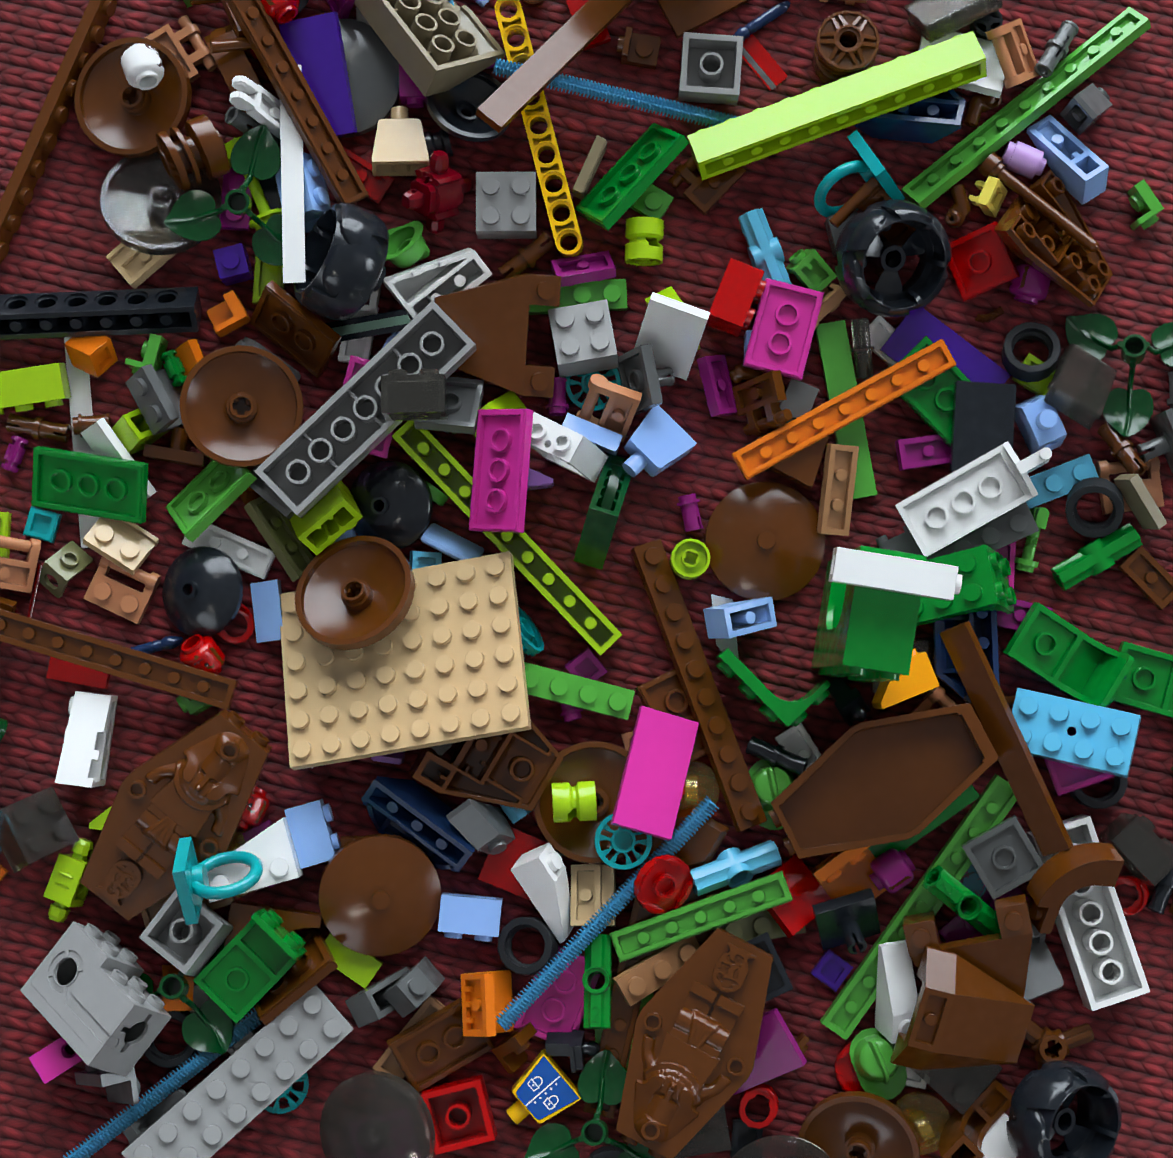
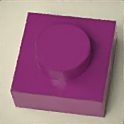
M589 647L565 664V668L570 674L596 681L607 673V669Z

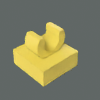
M988 176L986 182L982 180L975 182L976 187L982 190L980 195H969L968 198L972 204L979 206L985 215L996 218L1008 191L999 178Z

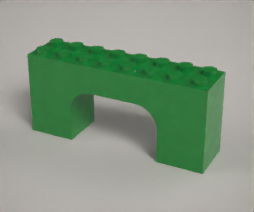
M861 545L854 549L927 561V556ZM832 560L828 561L811 668L819 669L818 675L829 677L845 676L848 677V680L859 682L899 681V676H908L921 596L829 582Z

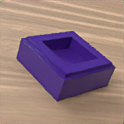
M827 949L810 973L836 992L853 969V966L830 949Z

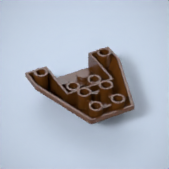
M1051 169L1029 186L1032 191L1093 238L1063 181L1056 177ZM1020 196L1012 202L994 229L1012 253L1088 307L1096 304L1113 275L1100 249L1096 252H1090Z
M925 946L917 976L922 981L920 993L907 1034L898 1033L890 1062L917 1070L1017 1063L1035 1005L958 954Z

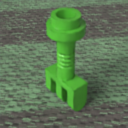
M1037 506L1029 510L1039 531L1026 537L1027 540L1022 557H1015L1014 562L1017 563L1015 569L1030 573L1034 572V568H1038L1039 562L1033 561L1036 551L1035 547H1037L1036 544L1041 529H1046L1049 517L1047 508Z

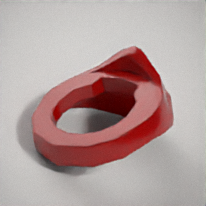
M241 604L238 613L242 614L247 620L246 632L239 637L228 635L225 629L217 633L228 643L238 644L246 642L253 634L255 627L253 615L244 604Z
M1119 876L1115 887L1126 884L1135 886L1138 891V899L1131 906L1122 908L1123 913L1128 916L1137 914L1147 905L1149 888L1138 878Z
M763 1083L744 1091L739 1100L738 1113L740 1119L750 1128L761 1129L767 1127L778 1114V1096L770 1085ZM757 1094L765 1096L769 1100L770 1108L766 1119L760 1122L750 1120L745 1112L747 1103L750 1099L755 1098Z

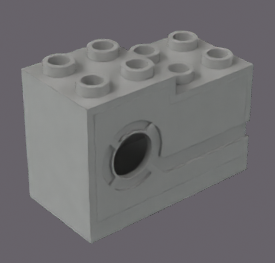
M73 921L20 991L87 1066L126 1077L171 1019V1016L163 1008L165 1003L156 995L148 993L146 990L147 984L139 978L144 970L136 962L138 957L132 951L119 945L121 940L117 935L109 930L103 933L90 923H87L85 926Z

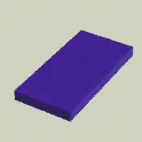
M334 11L279 24L280 34L297 65H302V74L336 136L340 137L358 133L338 13Z
M924 308L909 311L910 315L904 317L880 349L881 352L898 363L925 336L933 343L943 339L957 364L956 367L971 382L1005 384L1011 376Z

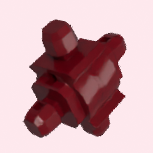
M438 150L431 154L429 166L414 170L417 177L411 182V190L405 192L401 200L402 206L410 210L414 209L426 217V228L434 234L442 232L445 218L460 214L458 206L463 203L464 194L472 189V180L449 168L448 154Z

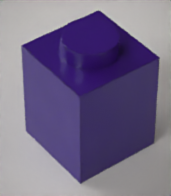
M242 243L213 250L219 278L225 286L254 279L248 251Z

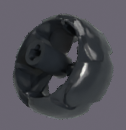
M898 199L876 202L867 206L863 213L855 214L841 231L835 249L838 266H835V272L840 286L847 297L864 310L882 317L910 315L909 311L924 308L930 304L944 287L948 278L946 267L952 257L950 240L940 221L926 209L914 203ZM895 223H905L915 229L902 247L879 237L878 234L882 231L887 232L891 229V225ZM917 255L919 257L918 265L910 279L902 286L897 271L904 266L906 256ZM867 262L884 269L874 290L865 281L864 267L867 266Z
M338 203L328 208L317 220L305 242L306 282L294 283V294L298 302L310 312L326 319L343 321L353 317L365 305L372 292H376L384 281L386 275V267L384 265L389 246V233L385 223L374 213L354 204Z
M1054 1060L1043 1064L1039 1070L1029 1072L1018 1084L1010 1102L1009 1121H1006L1008 1141L1017 1158L1111 1157L1118 1132L1121 1128V1106L1117 1093L1099 1072L1074 1061ZM1077 1094L1078 1106L1077 1114L1075 1115L1074 1111L1068 1107ZM1054 1134L1064 1135L1062 1144L1051 1150L1050 1140Z

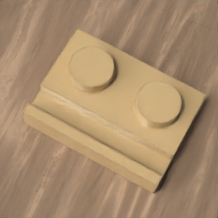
M149 218L105 257L130 286L136 289L177 254L179 249L157 224Z
M101 517L83 538L84 545L131 575L135 574L159 542V538L135 523Z
M601 864L571 865L570 926L586 927L584 924H588L587 921L591 922L589 918L594 919L592 915L596 916L595 912L599 913L597 910H601L600 907L605 908L603 904H606V901L610 903L608 898L612 899L611 895L615 897L613 893H616V869ZM614 917V920L610 919L611 923L608 922V926H616V918Z

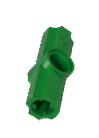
M1127 523L1102 539L1099 537L1078 549V553L1050 569L1052 576L1062 590L1065 591L1091 575L1093 577L1116 564V560L1138 549V547L1143 545L1141 537L1130 523Z
M938 865L933 869H929L924 876L922 885L926 890L981 934L990 935L1000 932L996 911L941 866Z
M598 934V937L595 936V940L592 939L593 942H590V945L587 944V948H585V972L582 978L584 986L585 1029H611V996L614 985L612 977V939L610 935ZM603 974L605 976V984L600 989H593L591 986L593 976Z

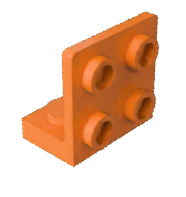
M869 846L834 852L810 870L831 899L868 888L872 889L874 897L877 898L886 891L885 888L879 891L869 877L873 873L870 863L875 859L868 849Z
M498 970L462 973L463 1036L491 1037L496 1036V1033L513 1031L514 1024L506 1031L496 1022L498 1020L496 1016L501 1017L499 1013L503 1015L502 1010L506 1012L504 1008L509 1009L507 1004L511 1006L509 1002L513 1003L511 971Z

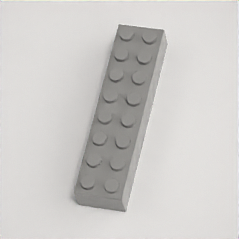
M432 300L254 472L298 517L302 518L477 350L476 344Z
M315 985L268 1025L263 1026L128 1145L121 1154L125 1158L212 1157L352 1032L354 1028L318 986Z

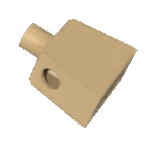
M394 106L391 108V119L378 120L372 153L373 176H417L414 170L429 166V155L422 123L418 118L408 117L407 107Z

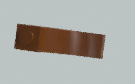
M235 900L231 902L228 923L234 926V928L226 937L224 948L252 919L251 916L263 908L267 912L270 909L275 911L284 921L281 925L288 932L302 928L320 929L324 925V921L320 912Z

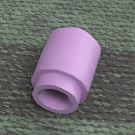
M1009 141L1002 155L1003 164L1006 165L1007 170L1031 180L1034 175H1041L1047 159L1043 158L1044 151L1020 141L1016 143Z

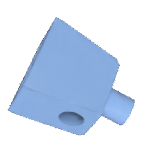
M1035 395L1015 405V421L1031 455L1044 447L1053 450L1062 445L1067 432L1049 395Z
M658 405L649 411L624 446L625 451L630 457L622 466L632 477L638 475L643 469L650 476L654 477L689 454L697 443Z

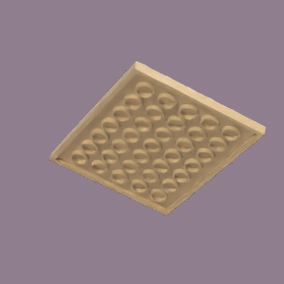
M507 551L412 569L415 579V592L412 604L405 618L394 631L382 640L355 650H336L318 643L309 635L298 619L295 608L296 591L280 594L283 625L282 627L280 626L290 768L292 770H300L531 730L512 553Z

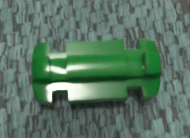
M172 349L162 353L160 359L165 361L163 366L169 379L174 381L172 385L179 387L184 384L187 375H184L186 371L180 358L175 356L177 351Z

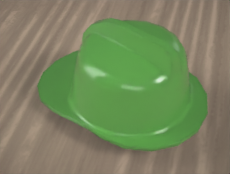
M413 221L388 230L389 246L386 261L388 260L399 268H408L430 255V250L422 236L423 224L420 221Z
M759 760L749 770L767 819L766 822L759 825L769 830H780L783 827H775L768 811L773 809L771 802L794 781V776L792 772L779 766L771 767L769 762Z
M876 1028L864 1029L854 1037L849 1051L851 1063L860 1085L867 1093L878 1095L886 1100L893 1099L902 1092L906 1085V1067L890 1062L895 1043L891 1044Z

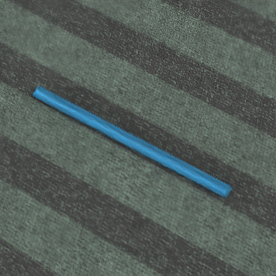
M497 58L493 74L495 72V76H497L499 73V77L503 74V78L506 74L508 79L509 75L511 76L521 65L519 63L516 65V62L512 64V61L509 63L508 60L505 62V59L501 61V58L499 60ZM563 73L559 74L549 84L550 89L553 86L554 90L558 87L557 91L561 88V92L565 89V93L569 90L568 93L570 94L572 90V94L575 91L576 95L580 92L579 96L582 93L583 97L587 94V98L589 95L590 99L594 96V100L598 97V101L601 97V101L604 98L605 102L609 99L608 103L611 100L612 104L616 101L615 105L619 102V106L623 103V107L625 104H627L626 107L630 104V108L632 105H634V109L638 106L637 110L640 107L641 111L645 108L644 112L648 109V113L652 110V114L654 111L655 114L659 112V115L663 112L662 116L666 113V117L670 114L669 118L673 115V119L677 116V120L679 117L680 120L684 118V121L687 118V122L691 119V123L695 120L694 124L697 121L698 125L702 122L701 126L705 123V127L707 124H709V127L711 124L715 126L727 119L737 117L736 115L733 117L732 114L729 115L728 113L727 115L726 113L722 114V112L719 113L718 111L715 113V110L712 111L711 109L708 111L707 108L704 109L703 107L702 109L693 105L690 107V104L684 103L683 105L682 102L679 103L677 101L676 103L675 100L672 102L671 99L670 101L668 99L665 101V98L659 97L658 99L657 96L654 98V95L651 97L650 94L647 96L646 93L644 95L642 92L641 94L632 90L629 92L628 89L625 90L623 88L622 90L621 87L618 89L617 86L616 88L614 86L611 88V85L607 86V84L604 85L603 83L600 85V82L596 83L594 81L593 83L592 80L589 82L588 79L587 81L585 79L582 81V78L578 80V77L572 76L571 78L570 75L567 77V74L564 76Z
M706 796L707 799L704 798V802L701 801V804H698L699 807H695L696 810H692L694 813L690 812L691 816L688 815V818H685L686 821L683 820L679 824L680 826H677L678 830L674 829L675 832H673L672 839L669 841L664 840L665 844L661 843L662 846H658L660 849L656 848V851H653L654 854H650L651 857H648V859L651 860L656 856L665 854L675 856L674 852L677 854V850H680L678 846L682 848V844L685 845L684 841L688 842L687 838L690 840V836L693 837L691 832L696 834L695 830L698 831L697 827L701 828L700 824L703 826V822L706 823L705 819L709 820L708 816L712 817L711 814L714 815L713 810L717 812L716 808H719ZM632 873L633 877L629 876L630 879H627L628 883L624 882L625 885H621L623 888L619 887V890H616L618 894L613 893L615 897L611 895L612 899L608 898L610 903L606 901V904H603L605 908L600 907L601 910H597L599 913L595 912L596 916L592 915L594 919L589 918L591 922L587 921L588 924H584L586 928L582 926L583 930L579 929L581 933L576 932L577 935H573L576 939L571 937L572 941L568 940L570 944L566 943L567 947L563 946L565 950L561 948L562 953L558 951L559 955L555 954L557 959L552 957L554 961L549 960L552 964L547 962L548 966H544L546 970L542 968L543 972L539 971L541 975L536 974L538 978L533 977L536 981L531 979L532 983L528 982L530 987L526 985L527 989L523 988L525 992L520 991L522 995L518 993L519 998L515 996L517 1001L512 999L514 1004L509 1002L511 1006L507 1004L509 1009L504 1008L506 1012L502 1010L503 1015L499 1013L501 1017L496 1016L498 1019L496 1022L506 1031L510 1029V1026L512 1027L515 1024V1020L518 1021L523 1012L525 1013L526 1009L528 1010L531 1007V1003L534 1004V1001H537V998L539 999V995L541 996L542 992L544 993L548 989L547 987L553 984L552 981L555 982V978L558 979V975L560 976L563 970H566V967L568 968L571 965V961L574 962V959H577L576 955L579 956V953L581 954L582 950L584 951L587 948V944L590 945V942H593L592 939L595 940V936L598 937V934L601 933L600 930L603 931V928L609 925L608 922L611 923L610 919L614 920V917L616 918L617 916L616 914L622 911L621 908L624 909V905L627 906V903H630L629 899L632 901V897L635 898L634 882L637 877L636 874Z
M254 1007V1012L250 1010L251 1015L247 1013L248 1017L245 1015V1019H241L242 1022L239 1021V1024L235 1023L236 1026L233 1025V1037L229 1049L237 1041L239 1042L240 1039H243V1036L248 1035L249 1031L252 1032V1030L262 1024ZM197 1051L199 1055L194 1053L195 1058L191 1055L193 1060L188 1058L189 1063L185 1060L186 1065L183 1062V1067L178 1065L180 1070L176 1067L177 1072L172 1070L174 1074L169 1072L171 1077L166 1075L168 1079L163 1077L164 1082L160 1079L162 1084L157 1082L158 1087L154 1084L155 1089L151 1086L152 1091L148 1089L149 1094L147 1092H144L146 1096L141 1094L143 1098L139 1097L140 1101L138 1104L133 1106L129 1104L130 1109L126 1106L127 1111L123 1108L124 1113L119 1111L121 1116L117 1113L118 1118L113 1116L115 1120L110 1118L112 1123L107 1121L109 1125L104 1123L105 1128L101 1125L102 1130L97 1128L99 1133L95 1130L96 1135L91 1133L93 1137L88 1135L90 1140L85 1138L87 1142L82 1140L83 1145L79 1142L80 1147L75 1145L77 1150L73 1147L74 1152L69 1150L71 1154L66 1152L68 1157L65 1155L63 1157L90 1158L97 1150L99 1151L100 1148L107 1145L119 1133L121 1134L122 1131L140 1119L141 1116H144L147 1111L149 1112L169 1094L171 1095L172 1092H175V1089L180 1088L193 1078L194 1075H197L200 1070L202 1071L203 1068H206V1065L208 1066L209 1063H212V1060L215 1061L222 1054L200 1053Z

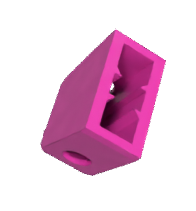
M62 1037L29 1057L44 1084L82 1061L76 1052L72 1055L67 1053L65 1047L68 1043Z

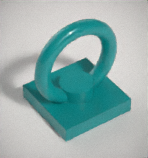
M855 130L847 138L863 160L844 163L828 173L815 191L814 206L817 212L824 217L834 215L843 205H827L826 196L829 190L843 177L857 172L860 173L865 182L874 177L892 199L904 200L905 197L858 130Z
M192 837L179 838L172 875L185 924L199 923L203 898H230L252 888L260 880L263 873L261 860L249 852L229 851L213 855L198 863ZM232 863H241L250 867V872L238 882L220 887L209 886L208 872L216 867Z

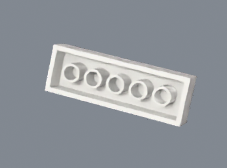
M1080 814L1062 820L1073 846L1084 843H1099L1091 816ZM1026 832L1043 863L1057 854L1054 853L1043 857L1032 832ZM1087 886L1068 896L1059 910L1055 923L1084 1007L1095 1011L1149 993L1150 989L1115 887Z

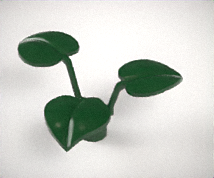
M259 125L247 131L232 149L231 165L233 170L238 174H248L239 189H233L227 193L225 204L216 209L215 200L210 194L201 190L188 191L176 201L164 223L171 231L183 238L193 241H206L215 237L221 230V221L217 216L218 214L226 210L237 216L247 214L262 228L257 230L252 237V248L255 255L264 263L282 266V215H272L265 224L250 210L252 201L245 192L253 176L259 180H267L277 174L281 167V151L268 127L266 125Z
M1091 313L1067 316L1065 322L1066 338L1070 348L1080 359L1088 362H1099L1105 357L1107 350L1111 352L1121 350L1122 360L1129 364L1127 390L1123 388L1111 390L1103 399L1102 414L1106 422L1122 437L1128 438L1136 435L1148 424L1153 413L1154 403L1147 390H1133L1135 367L1144 360L1147 350L1153 355L1160 354L1161 361L1166 366L1173 368V322L1159 326L1152 333L1151 342L1156 348L1154 349L1139 334L1128 335L1123 342L1118 341L1116 345L1112 346L1117 340L1118 330L1114 321L1105 315Z
M225 940L205 967L224 949ZM179 971L177 975L168 974L164 976L156 992H153V980L147 974H141L139 978L147 984L146 990L149 994H154L157 997L162 994L167 999L181 1000L193 1009L194 1013L187 1015L182 1024L183 1038L190 1047L201 1052L218 1054L227 1052L233 1037L232 1019L212 999L205 1001L200 1008L186 996L189 991V984L184 978L185 974Z
M603 1050L594 1055L584 1066V1070H582L579 1076L578 1091L581 1099L587 1103L598 1102L594 1118L583 1125L581 1136L571 1140V1133L564 1125L548 1123L535 1132L524 1158H580V1154L574 1145L583 1141L590 1146H598L605 1142L606 1144L621 1148L624 1152L618 1158H655L648 1153L649 1148L640 1143L637 1146L631 1144L627 1146L622 1142L609 1138L608 1127L604 1121L600 1120L603 1103L612 1106L621 1102L627 1073L610 1050Z

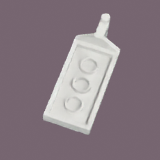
M1007 441L895 506L924 556L928 557L1037 496L1038 492L1028 473L1047 464L1052 456V451L1050 448L1044 447L1020 461Z

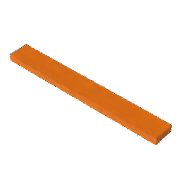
M940 339L731 455L747 481L955 367L957 364L943 339Z

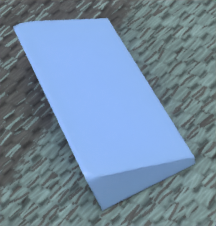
M567 413L562 426L585 436L601 451L616 456L623 435L570 413Z
M436 523L430 524L420 538L422 543L457 561L480 557L484 553L482 547Z
M275 579L251 583L257 643L281 640L280 626H283L280 596L282 594L281 581Z

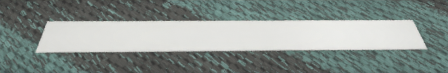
M298 65L300 71L302 72V65ZM280 100L283 283L306 282L303 140Z
M64 337V343L72 337ZM65 347L66 368L71 392L69 405L73 451L96 455L83 437L74 435L72 417H78V414L82 416L93 415L90 374L72 365ZM78 514L81 548H88L83 544V538L100 517Z

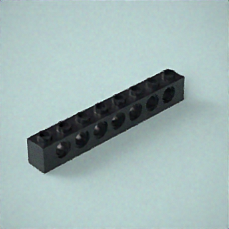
M198 287L2 294L0 295V340L199 332L202 316Z

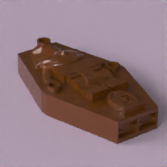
M970 703L861 722L845 732L771 802L773 809L768 811L776 828L783 827L787 837L782 840L790 856L796 853L799 859L907 840L924 830L995 763L999 757Z
M225 709L136 767L121 783L80 883L129 921L176 889L172 870L179 838L192 837L198 863L213 855L226 852L230 847L272 749L268 745V738L257 730L252 732L244 725L245 720L238 713L232 710L230 712Z
M718 927L642 1008L635 1024L616 1131L622 1133L620 1136L622 1140L634 1146L640 1143L648 1147V1153L655 1158H674L747 1081L753 1070L774 957L772 954Z

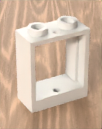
M535 412L533 413L531 448L546 460L595 483L609 456L585 436Z

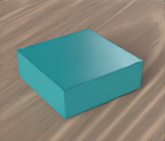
M31 506L23 535L54 543L62 514Z

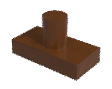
M176 427L172 429L169 448L145 444L143 456L148 459L198 468H205L209 464V458L205 455L187 451L189 438L184 428Z

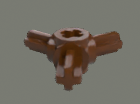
M1030 1020L1025 1039L1030 1042L1029 1048L1035 1052L1034 1060L1038 1061L1037 1070H1039L1043 1064L1049 1061L1063 1060L1065 1056L1070 1055L1069 1049L1092 1041L1094 1033L1088 1023L1061 1032L1059 1028L1053 1031L1047 1026L1041 1028ZM1052 1041L1055 1044L1052 1046L1051 1053L1045 1050L1048 1048L1047 1042Z

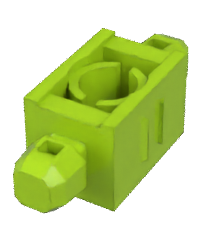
M79 838L75 841L71 850L73 853H59L43 895V897L55 901L51 903L48 912L49 919L53 921L64 922L70 912L69 907H82L89 889L81 884L80 881L89 862L87 858L91 857L93 851V842L90 840Z

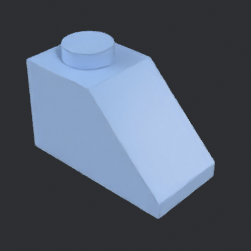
M772 597L731 602L703 609L708 639H730L777 626Z

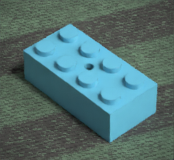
M1017 688L1012 714L1032 756L1128 778L1141 715ZM1070 727L1076 729V734L1073 736L1067 733Z

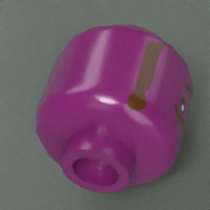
M1028 263L1016 265L1020 277L1012 280L1009 286L1010 293L1015 296L1014 300L1037 305L1038 301L1046 299L1051 280Z
M889 848L870 863L873 873L869 877L879 891L885 888L889 893L894 894L914 880L913 871L916 868L903 849L897 851L894 848Z

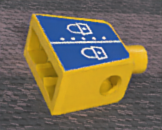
M543 1049L513 1085L512 1093L518 1100L506 1112L517 1125L529 1114L537 1123L541 1124L578 1102L581 1097L575 1084L551 1056H546V1050Z

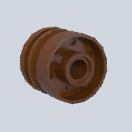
M844 10L833 13L823 21L817 33L812 60L815 73L823 83L829 84L842 77L854 75L874 66L880 37L877 27L871 19L860 12Z
M205 114L185 122L186 137L183 136L176 126L169 128L171 138L165 131L155 134L161 162L168 176L182 193L190 190L189 179L195 187L201 185L200 170L204 172L210 181L230 173V164L224 142L217 129Z

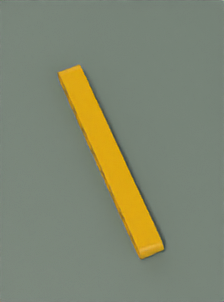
M497 0L495 14L507 60L509 63L512 61V64L516 62V65L517 63L521 65V63L527 61L534 54L522 6L519 0ZM507 6H513L517 9L516 14L511 18H505L501 15L502 10ZM521 35L525 40L521 46L513 47L509 44L511 37ZM543 90L539 94V101L535 105H527L521 111L555 245L563 257H574L582 252L583 240ZM537 121H543L547 124V129L542 134H534L531 131L532 125ZM544 150L553 151L555 153L553 161L546 164L539 161L541 152ZM551 179L562 181V188L558 192L552 193L546 189L547 183ZM561 207L567 208L570 211L569 218L563 222L554 219L555 211ZM567 236H573L578 241L575 249L571 251L564 250L561 247L562 240Z

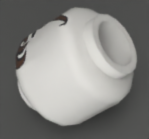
M134 44L125 50L121 56V66L126 80L134 88L141 90L153 89L164 77V67L157 49L151 45Z

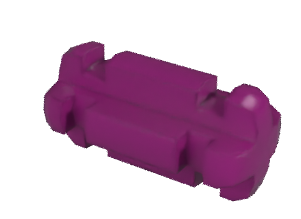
M13 435L11 437L13 442L12 444L9 443L3 458L6 460L5 464L2 463L1 467L7 471L17 473L19 470L17 465H21L26 451L24 446L28 445V440Z

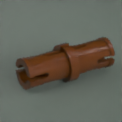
M545 231L527 247L519 248L517 255L498 268L502 275L509 269H514L505 276V279L520 275L528 267L533 268L536 266L535 262L556 247L552 240L543 247L540 246L550 238Z
M10 413L7 419V423H11V425H6L7 432L30 435L35 440L45 438L67 443L70 438V434L67 433V431H71L69 424L45 421V418L40 416L29 418Z
M1107 423L1098 429L1097 433L1111 449L1112 457L1115 460H1119L1129 474L1137 473L1141 476L1148 469V466L1133 449L1134 444L1131 440L1122 437L1111 426L1109 427Z

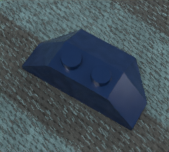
M951 89L853 126L872 138L932 144L961 129L966 100L961 96L959 97Z
M997 610L972 612L933 622L935 675L970 704H972L939 633L970 621L1000 686Z
M377 776L361 798L363 804L367 806L369 816L379 833L402 835V838L411 841L421 848L430 858L436 869H451V871L459 872L475 851V848L448 821L446 815L453 811V809L414 780Z

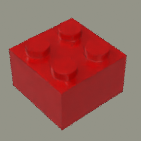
M730 258L710 308V315L706 325L735 337L739 336L741 330H748L756 309L751 308L752 302L758 304L767 283L761 280L765 271Z
M483 1074L431 1086L420 1094L435 1155L496 1139L497 1129Z

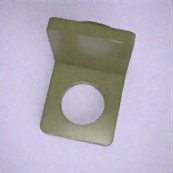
M70 541L44 562L39 582L55 597L60 598L68 582L92 563L93 558L74 541ZM47 574L56 579L58 587L49 581Z

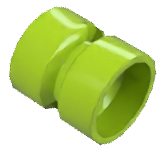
M632 217L626 219L625 238L630 240L629 243L625 244L624 262L626 264L656 266L663 263V245L659 241L663 239L664 220L655 217Z
M689 538L676 544L670 554L669 562L676 576L681 579L692 580L698 578L707 570L711 557L709 549L703 542L698 539Z
M595 781L577 782L574 787L569 782L551 783L554 823L571 822L573 817H577L579 821H597Z

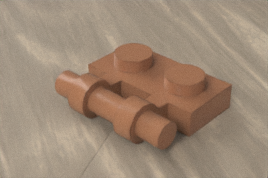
M184 15L178 19L182 29L176 33L173 32L169 24H166L145 38L162 44L177 56L185 67L191 83L201 77L195 66L203 63L208 72L215 70L218 66L208 46L205 45L200 37L201 31L197 24H192L189 17ZM186 41H190L195 49V52L187 55L181 45Z

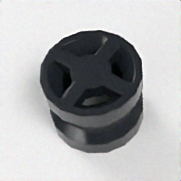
M991 6L980 8L970 22V32L973 31L977 38L988 40L985 32L1002 26V14Z
M440 128L439 132H424L430 159L431 154L438 150L446 152L448 157L453 156L449 135L445 130Z

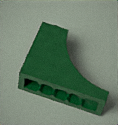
M607 454L609 457L602 468L574 557L575 562L601 570L603 569L632 477L622 466L627 459L612 454Z

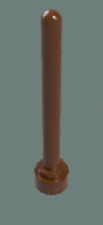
M993 152L985 159L979 168V172L986 178L988 176L999 178L1002 183L1090 252H1096L1099 249V243L1008 172L1001 157Z

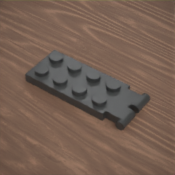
M1025 502L928 556L927 560L985 544L996 551L1038 532L1039 529ZM907 525L903 526L904 533L889 540L887 535L875 539L878 547L881 549L923 555Z

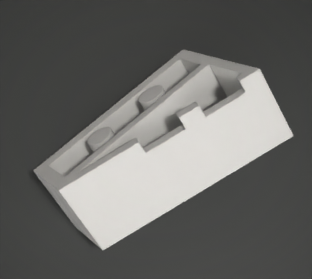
M466 248L384 278L383 283L401 307L406 310L411 320H413L432 300L434 301V297L476 287L490 277L492 272L475 250Z
M75 691L74 697L72 696L69 701L68 713L70 717L64 734V744L55 783L90 788L105 785L118 696Z
M283 817L235 850L252 853L263 864V873L260 880L243 893L299 878L303 875L286 817ZM241 863L216 867L208 872L209 886L220 887L238 882L250 872V867ZM209 899V903L222 899Z

